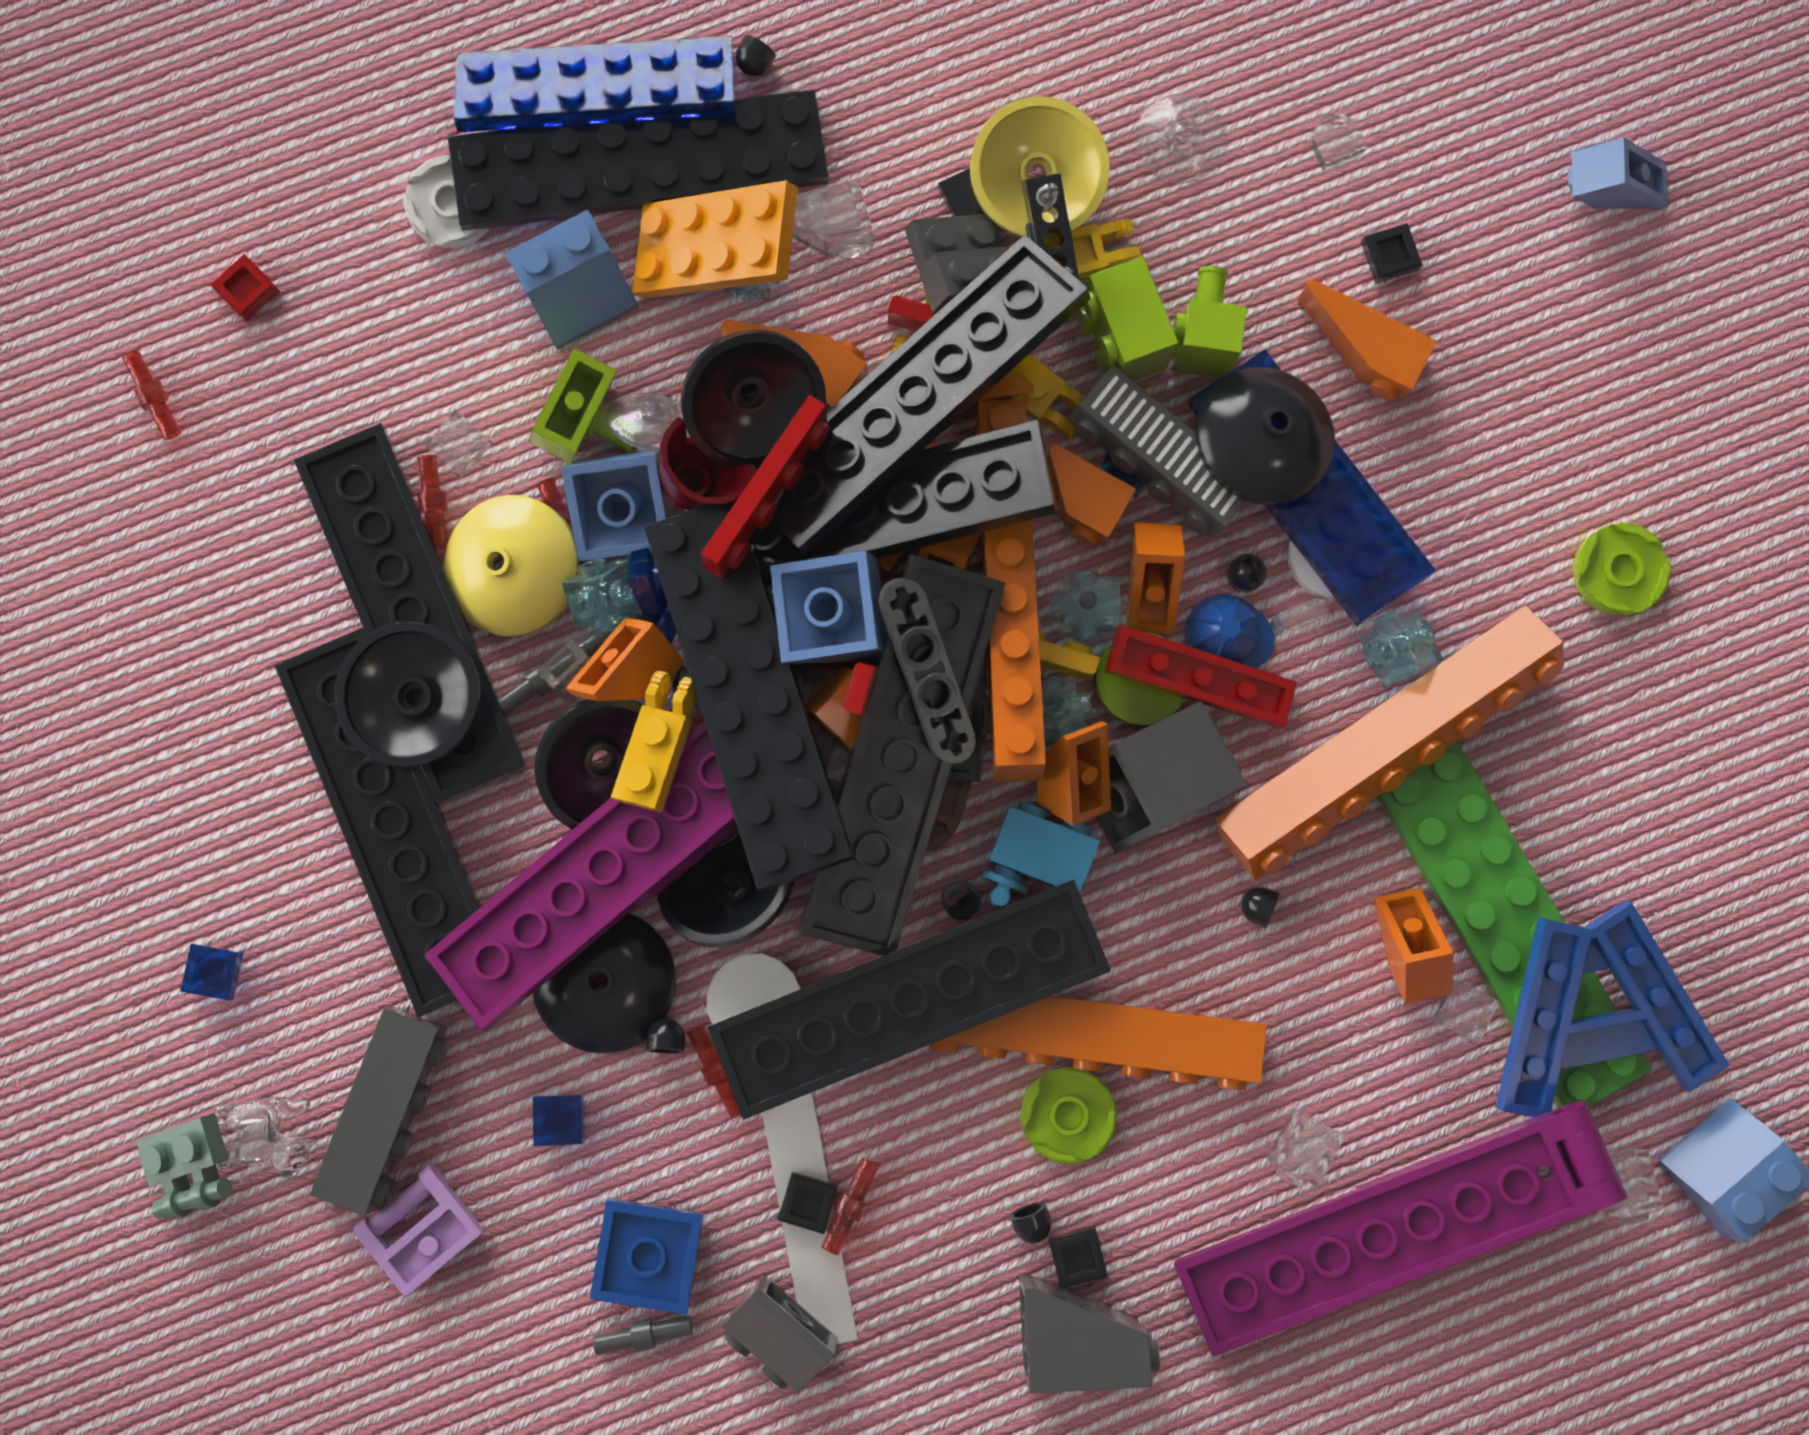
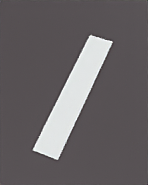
M812 1092L762 1112L780 1210L792 1171L829 1182ZM832 1206L824 1234L782 1222L797 1303L838 1337L837 1344L857 1341V1331L834 1207Z

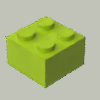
M1141 256L1090 275L1086 287L1089 290L1091 299L1078 310V316L1085 334H1093L1099 350L1095 351V358L1101 374L1112 364L1133 381L1166 370L1176 350L1178 340L1144 257Z

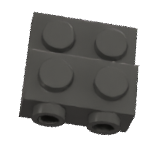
M987 214L913 219L905 228L932 313L939 312L1011 247L1002 246L995 223Z

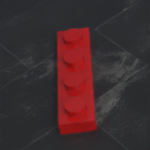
M811 395L807 397L701 552L704 567L707 571L722 579L730 567L736 569L742 563L750 547L747 541L755 529L758 527L762 530L767 526L777 507L774 503L783 488L790 490L795 485L803 470L801 462L810 449L818 450L826 439L830 426L827 424L826 404Z
M1125 625L1116 627L1104 673L1194 702L1202 701L1204 705L1275 728L1286 727L1297 684L1296 681Z

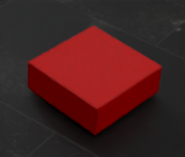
M245 254L210 284L246 322L280 291Z
M895 295L892 296L888 308V324L916 332L936 313H932L928 304Z
M867 662L855 664L843 704L844 711L865 715L879 669L877 665Z

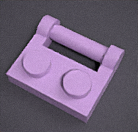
M429 1163L418 1173L419 1179L374 1217L371 1219L365 1217L353 1227L356 1237L404 1297L415 1291L485 1232V1229L448 1185L441 1171L432 1163ZM432 1194L440 1205L389 1246L382 1234Z

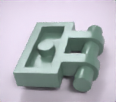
M215 1113L136 1140L141 1166L145 1172L148 1186L151 1187L162 1183L165 1192L161 1199L154 1201L152 1204V1213L157 1219L166 1217L171 1220L179 1219L189 1215L194 1208L207 1210L216 1207L221 1203L222 1199L232 1194L231 1182L226 1178L220 1179L216 1164L228 1161L229 1159ZM190 1173L194 1182L191 1188L187 1178V1174Z

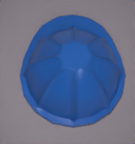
M1218 594L1207 597L1193 608L1186 620L1184 636L1189 647L1254 668H1258L1267 662L1273 652L1275 637L1271 624L1252 604L1239 596Z

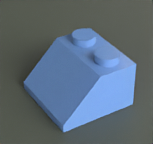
M588 209L505 253L557 350L639 307Z
M660 448L576 460L561 467L578 562L651 552L644 527L671 517L673 514V502L666 496L661 486L659 473Z
M860 551L770 566L781 663H831L879 657L883 651V641L887 628L879 608L878 598L882 586L877 558L867 551Z
M1729 1098L1657 1160L1721 1236L1744 1244L1809 1187V1169L1788 1144L1733 1099Z

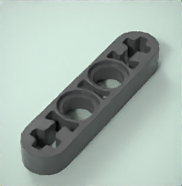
M905 578L892 579L880 590L878 598L879 608L926 741L932 753L942 761L951 764L961 763L968 759L974 751L976 744L975 733L927 596L923 588L913 580ZM899 587L905 593L914 594L915 600L908 604L912 619L917 620L921 616L924 619L923 625L908 626L900 633L898 632L897 624H907L904 613L901 609L891 608L890 601L897 598L895 590ZM922 633L931 640L932 650L927 659L915 662L909 659L906 654V643L911 636ZM940 680L948 688V698L942 706L930 708L923 701V689L929 682ZM956 710L957 716L947 717L952 731L957 734L963 733L964 739L957 742L958 750L952 753L947 747H940V742L946 739L943 724L937 721L931 725L930 718L943 717Z

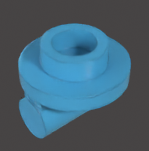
M996 865L994 873L984 870L982 878L997 884L996 888L989 894V902L994 907H1002L1009 902V890L1026 895L1029 889L1020 884L1023 875Z

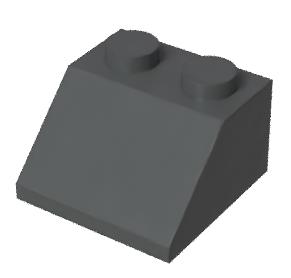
M764 1273L725 1319L722 1326L728 1332L725 1336L726 1341L743 1356L747 1357L752 1353L766 1365L762 1369L763 1373L783 1390L789 1385L798 1393L835 1356L838 1337Z

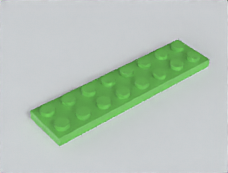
M1456 741L1446 748L1443 755L1437 761L1430 765L1420 766L1407 775L1405 781L1397 789L1391 792H1383L1377 798L1513 1029L1538 917L1564 922L1460 744ZM1595 972L1582 974L1572 1020L1617 1011ZM1643 1053L1560 1069L1554 1100L1559 1108L1579 1101H1586L1588 1107L1652 1071Z

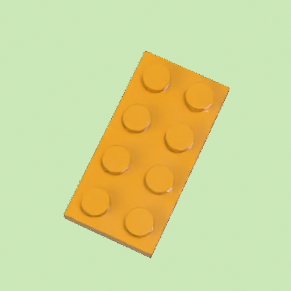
M786 180L643 205L632 293L647 299L788 280L798 187Z

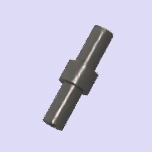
M686 1315L654 1323L649 1318L631 1322L630 1328L594 1335L593 1346L595 1354L597 1356L634 1348L635 1352L656 1348L657 1342L693 1335L691 1317Z

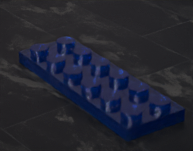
M706 36L702 38L660 39L655 41L457 53L453 117L457 133L736 115L732 36Z
M1264 349L1193 395L1188 402V406L1198 416L1200 407L1212 388L1223 378L1239 370L1254 367L1281 369L1266 349ZM1271 418L1272 426L1278 430H1283L1282 424L1277 419ZM1336 440L1331 465L1324 478L1316 487L1292 502L1264 505L1356 627L1419 585L1436 571Z

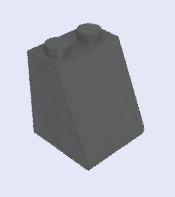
M1202 701L1108 747L1111 810L1096 816V819L1116 854L1247 786L1241 775L1238 762L1228 751L1218 732L1214 718L1207 712Z
M1019 1275L1023 1368L1030 1393L1152 1387L1151 1372H1159L1160 1369L1157 1340H1152L1151 1332H1146L1138 1318L1064 1288L1061 1289L1059 1286L1032 1275Z

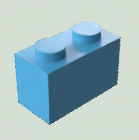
M1025 802L1020 803L1019 809L1009 806L987 862L1008 868L1024 877L1050 887H1056L1074 879L1078 891L1081 893L1100 840L1090 837L1092 829L1080 823L1072 826L1065 821L1064 825L1061 826L1045 819L1047 811Z

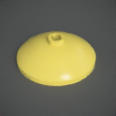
M1043 96L1028 97L1004 106L992 115L982 127L972 149L970 178L979 205L995 224L1019 237L1027 236L1025 226L1028 223L1021 180L1030 179L1028 171L1031 168H1040L1044 172V176L1061 174L1071 232L1084 224L1094 214L1107 190L1110 175V159L1100 130L1082 110L1060 99ZM1048 211L1042 213L1044 221L1048 223L1054 222L1053 216ZM1053 233L1044 234V239L1058 237Z
M504 495L480 503L459 521L446 547L444 569L459 607L469 623L487 633L518 637L544 629L564 612L573 598L578 585L580 561L578 562L573 532L557 511L547 504L530 497ZM502 554L504 565L500 570L496 571L494 560L498 555Z

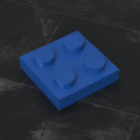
M608 1198L603 1216L590 1299L687 1315L704 1213Z

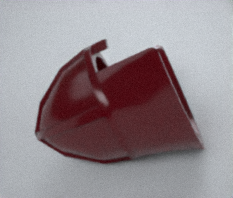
M677 417L665 429L660 443L661 459L659 473L661 486L666 496L673 502L672 505L674 507L690 510L695 507L725 504L740 497L757 471L756 466L747 464L729 468L713 461L700 451L691 437H687L685 423L681 417Z

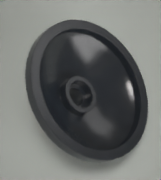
M769 330L739 331L712 343L691 365L681 392L682 418L691 439L707 457L729 468L749 464L756 466L758 470L809 395L826 404L825 384L820 369L813 357L795 340ZM747 383L755 384V389L751 393H740L743 385Z
M1254 367L1239 370L1226 376L1206 396L1197 416L1196 441L1205 467L1224 489L1252 503L1278 505L1301 498L1316 487L1324 478L1334 456L1335 431L1325 404L1309 385L1282 370ZM1271 418L1277 419L1282 424L1283 430L1274 428L1271 424Z
M407 621L388 624L363 637L351 649L340 668L335 686V707L339 723L351 743L363 754L377 762L407 768L436 762L461 744L476 720L481 696L479 675L467 650L447 632L420 622ZM422 690L424 701L420 706L414 707L412 696L416 691Z
M585 699L563 711L545 731L535 757L534 772L536 786L548 810L565 826L573 830L611 798L642 705L645 706L644 703L635 699L600 702ZM597 751H606V758L602 762H592V757Z
M736 828L659 893L658 902L666 922L685 940L703 947H728L753 938L772 924L786 906L795 880L764 892L757 890L739 830ZM741 888H744L739 895L734 897L736 891H738Z
M628 913L533 993L534 1003L548 1029L566 1044L591 1053L623 1051L643 1042L647 1038L651 1025L659 1019L666 1018L676 990L674 960L668 945L656 929L640 917ZM599 971L606 974L608 978L606 988L601 991L596 990L591 983L592 976Z

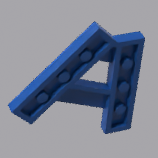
M1622 901L1585 927L1538 917L1495 1107L1505 1112L1535 1117L1546 1112L1551 1113L1560 1069L1659 1050L1680 1087L1689 1092L1730 1066L1633 903ZM1610 969L1633 1008L1572 1020L1582 974Z

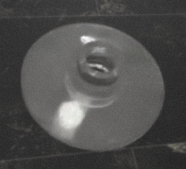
M1174 94L1157 100L1146 109L1137 126L1136 148L1142 163L1155 176L1171 183H1192L1205 178L1218 167L1226 151L1227 131L1221 115L1210 103L1193 95ZM1178 127H1186L1191 131L1192 135L1188 138H1182L1177 135L1176 129Z
M659 393L626 394L610 403L606 412V423L610 431L623 442L642 450L660 452V443L665 429L677 417H681L683 420L681 402Z

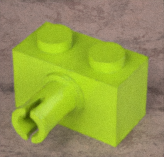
M1203 266L1198 270L1199 277L1195 299L1190 298L1184 314L1176 313L1172 328L1178 340V345L1173 354L1172 371L1223 379L1230 374L1242 351L1247 306L1223 303L1228 271L1217 266Z
M574 348L531 431L529 442L570 463L574 460L585 436L590 437L592 433L630 453L642 430V426L636 425L605 409L606 404L603 401L613 383L617 370Z

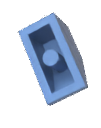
M1623 137L1571 152L1572 169L1568 173V184L1574 198L1593 208L1661 209L1668 207L1666 162Z

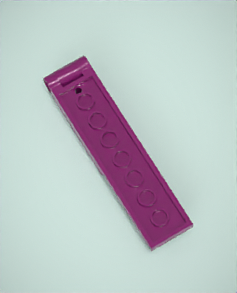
M701 721L688 733L661 813L617 802L610 798L425 954L426 958L481 1031L488 1032L637 905L644 907L738 828L705 721Z
M1579 1101L1558 1108L1551 1113L1546 1112L1358 1185L1354 1191L1176 1259L1174 1265L1212 1357L1580 1216L1612 1206L1626 1199L1628 1195L1586 1101ZM1542 1165H1548L1549 1172L1544 1176L1538 1175V1169Z

